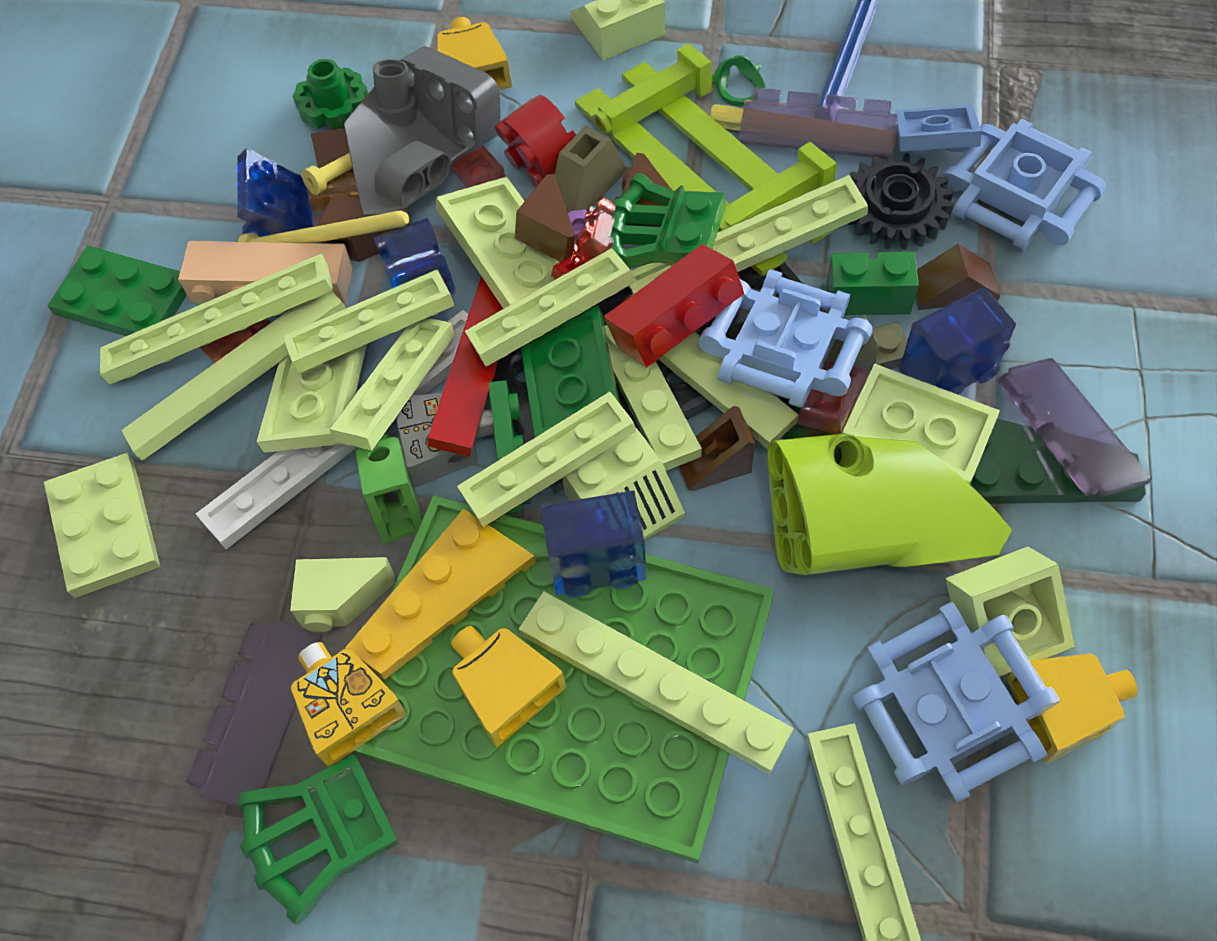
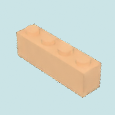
M188 241L178 280L191 303L203 304L306 259L322 254L329 265L333 292L346 307L353 267L344 244Z

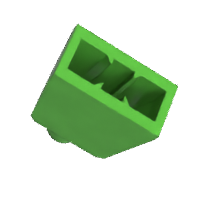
M384 433L372 451L359 447L355 450L363 496L383 544L416 535L422 523L415 488L406 466L399 438L391 437L389 434ZM397 490L399 501L388 502L385 500L384 493Z

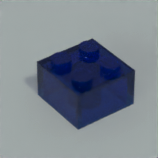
M983 287L913 322L899 371L906 376L960 395L965 387L977 381L980 384L985 383L1000 371L999 365L1004 353L1010 347L1009 341L1016 327V322L987 288Z
M635 490L540 506L556 595L566 594L570 597H578L590 593L595 588L611 586L615 589H624L636 585L638 581L646 580L645 540Z

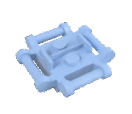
M1021 119L1018 124L1013 123L1006 132L993 125L984 124L980 127L981 146L970 147L956 165L948 167L941 176L948 177L949 179L946 188L953 189L954 192L959 190L964 192L956 203L952 214L962 220L967 217L1014 241L1013 246L1023 251L1028 247L1038 229L1045 232L1049 240L1054 244H1067L1074 235V226L1092 201L1098 200L1106 190V183L1103 179L1084 170L1093 152L1083 147L1077 150L1033 129V124L1024 119ZM992 149L975 173H970L985 151ZM1070 186L1078 189L1079 194L1062 217L1052 213ZM979 199L1025 223L1023 226H1020L976 204V201Z
M770 269L760 292L752 290L745 281L740 280L745 294L717 314L711 326L703 330L698 340L700 349L705 353L724 359L719 370L718 380L729 384L737 381L790 399L789 404L802 408L806 399L809 400L813 389L832 396H843L846 394L851 383L849 374L861 346L868 342L872 334V326L863 318H853L850 321L843 319L850 294L841 291L833 294L783 278L781 272ZM739 307L749 310L750 312L736 340L726 338L725 334ZM820 307L830 310L829 313L819 311ZM835 339L845 341L834 367L828 371L823 370Z
M951 601L939 608V614L884 644L879 640L868 646L867 648L885 680L859 691L852 699L860 712L865 711L897 767L894 770V774L901 786L907 785L937 769L955 801L958 803L970 797V790L1028 759H1031L1034 763L1046 757L1047 753L1027 721L1053 708L1061 700L1052 687L1046 688L1012 635L1011 632L1014 630V627L1006 615L994 618L979 630L971 633L959 610ZM951 630L957 640L956 642L945 644L910 663L908 668L901 672L897 671L892 662L893 660ZM992 643H995L1029 697L1028 700L1019 705H1016L982 651L983 648ZM892 697L896 698L927 754L914 759L882 702ZM1014 732L1019 740L957 773L952 765Z

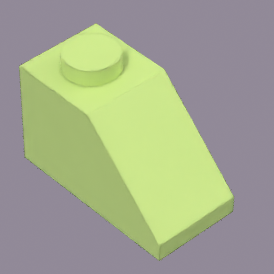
M387 557L296 560L290 611L301 627L309 631L327 632L332 627L348 626L395 584V574Z

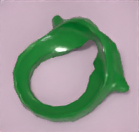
M737 55L722 61L712 75V83L716 85L719 96L724 102L731 105H752L761 98L765 90L764 79L759 73L761 64H754L744 55ZM735 65L740 74H743L756 87V92L751 97L739 99L728 93L727 86L732 66Z

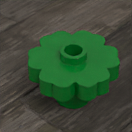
M319 59L308 67L307 81L297 83L296 91L293 93V100L304 123L309 124L313 128H320L327 124L328 127L337 129L344 125V122L367 96L368 90L367 86L363 84L360 73L353 72V70L347 67L341 69L331 59Z

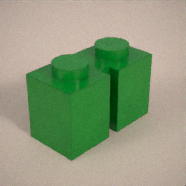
M877 252L876 259H870L869 253H831L826 282L827 292L836 294L837 291L850 294L849 303L844 315L911 314L919 287L915 252Z

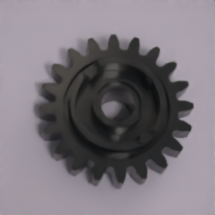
M889 153L887 162L884 163L879 157L873 156L871 167L861 162L858 173H850L851 179L868 205V214L848 223V225L858 224L856 232L858 236L870 232V244L872 245L882 238L885 240L886 249H890L893 242L898 241L901 248L907 250L909 240H913L917 246L922 247L925 236L935 240L939 229H946L948 219L951 216L954 203L951 202L954 190L946 188L949 180L948 177L936 178L939 169L937 166L925 170L924 158L912 164L910 163L909 154H905L902 161H896L894 154Z

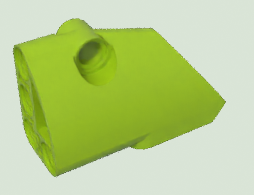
M835 434L774 440L768 447L767 458L776 554L779 565L785 572L811 575L888 564L895 567H906L995 556L1000 554L1012 532L1009 525L975 489L917 441L860 437L853 434ZM836 445L841 448L842 459L839 464L835 462L833 456Z

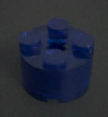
M428 218L406 224L404 227L395 228L373 237L379 255L384 262L385 271L392 289L434 270H438L450 295L455 293L456 290L445 257L442 256L438 246V239Z

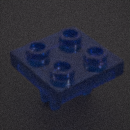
M247 148L237 156V217L246 221L242 227V234L256 232L259 237L313 227L312 193L305 186L301 175Z

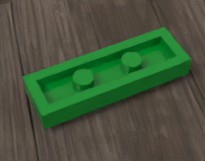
M506 380L489 382L497 460L502 459L524 445L523 435L515 436L513 420L521 419L518 393L510 394ZM531 498L511 509L505 515L515 518L524 517L523 505L531 504Z

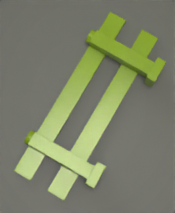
M689 43L677 49L678 62L660 72H657L644 61L623 73L622 80L631 88L611 99L602 90L596 88L575 100V107L595 124L597 130L612 139L632 159L635 158L636 152L645 154L673 191L683 185L685 191L716 192L638 123L639 120L655 111L660 112L750 190V192L730 204L726 201L718 232L832 183L836 179L837 163L812 142L798 149V161L796 164L778 174L685 96L686 93L694 91L698 96L703 97L712 91V61ZM836 229L827 232L823 235H820L814 239H811L808 242L813 245L814 243L824 238ZM782 252L751 267L761 276H764L770 269L773 270L786 262L787 254Z

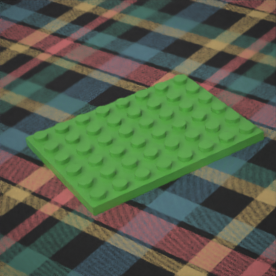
M433 495L393 591L463 508L475 516L468 504ZM503 514L488 525L535 556L536 563L524 573L520 570L505 582V587L491 598L489 596L485 597L467 611L469 615L455 626L451 624L433 638L432 644L384 680L375 673L395 694L407 715L351 752V754L699 864L730 753L520 636L519 628L544 591L745 701L772 606L775 589ZM468 626H473L485 640L501 628L508 629L556 665L563 672L566 689L498 748L491 742L452 674L453 668L463 658L451 646V642L462 629Z

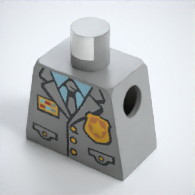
M442 393L411 396L396 417L406 466L414 488L473 465L478 461L475 443L470 457L427 446L428 436ZM492 408L484 410L476 438L494 434Z

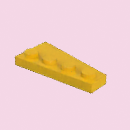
M463 508L345 648H350L374 673L385 680L432 644L433 638L451 624L455 626L469 615L467 611L485 597L489 596L491 598L505 587V582L520 570L524 573L536 563L535 556L488 524L483 527L476 516Z

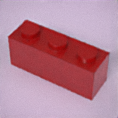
M701 244L606 314L604 319L617 348L647 368L745 293L734 261Z

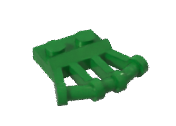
M637 173L629 181L630 187L619 199L612 201L609 208L610 220L604 222L601 230L606 246L604 252L612 248L628 268L655 262L677 263L701 244L713 249L726 207L724 192L685 191L683 185L673 191L654 184L644 174ZM641 198H644L662 206L635 204ZM625 223L658 224L661 227L626 226ZM622 244L643 245L626 250L622 248Z
M355 754L297 784L249 790L238 794V808L243 810L244 841L240 844V849L244 858H251L257 872L254 875V880L258 889H265L288 910L286 917L295 925L300 924L312 912L318 900L341 875L354 871L355 867L399 844ZM297 801L305 802L307 807L266 829L263 828L264 807ZM315 823L321 838L275 862L269 849L273 844ZM329 853L331 861L302 894L285 879L287 875Z

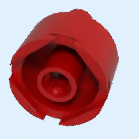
M543 95L530 99L494 126L500 139L508 146L504 150L506 158L515 169L523 166L527 170L526 175L535 188L546 175L555 174L560 151L576 136L574 130L567 133L561 123L565 117Z

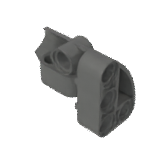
M426 46L415 50L400 60H381L373 66L374 87L344 122L354 177L364 217L404 210L441 185L446 180L453 165L498 136L494 126L501 121L500 92L497 83L490 75Z

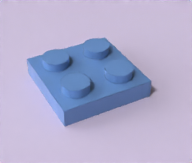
M973 104L902 109L895 112V125L900 152L907 151L911 155L927 154L933 149L965 152L970 147L981 146V129Z

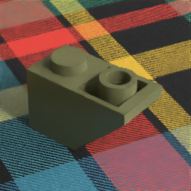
M586 125L560 151L555 176L567 212L572 210H590L619 180L626 168L612 140Z

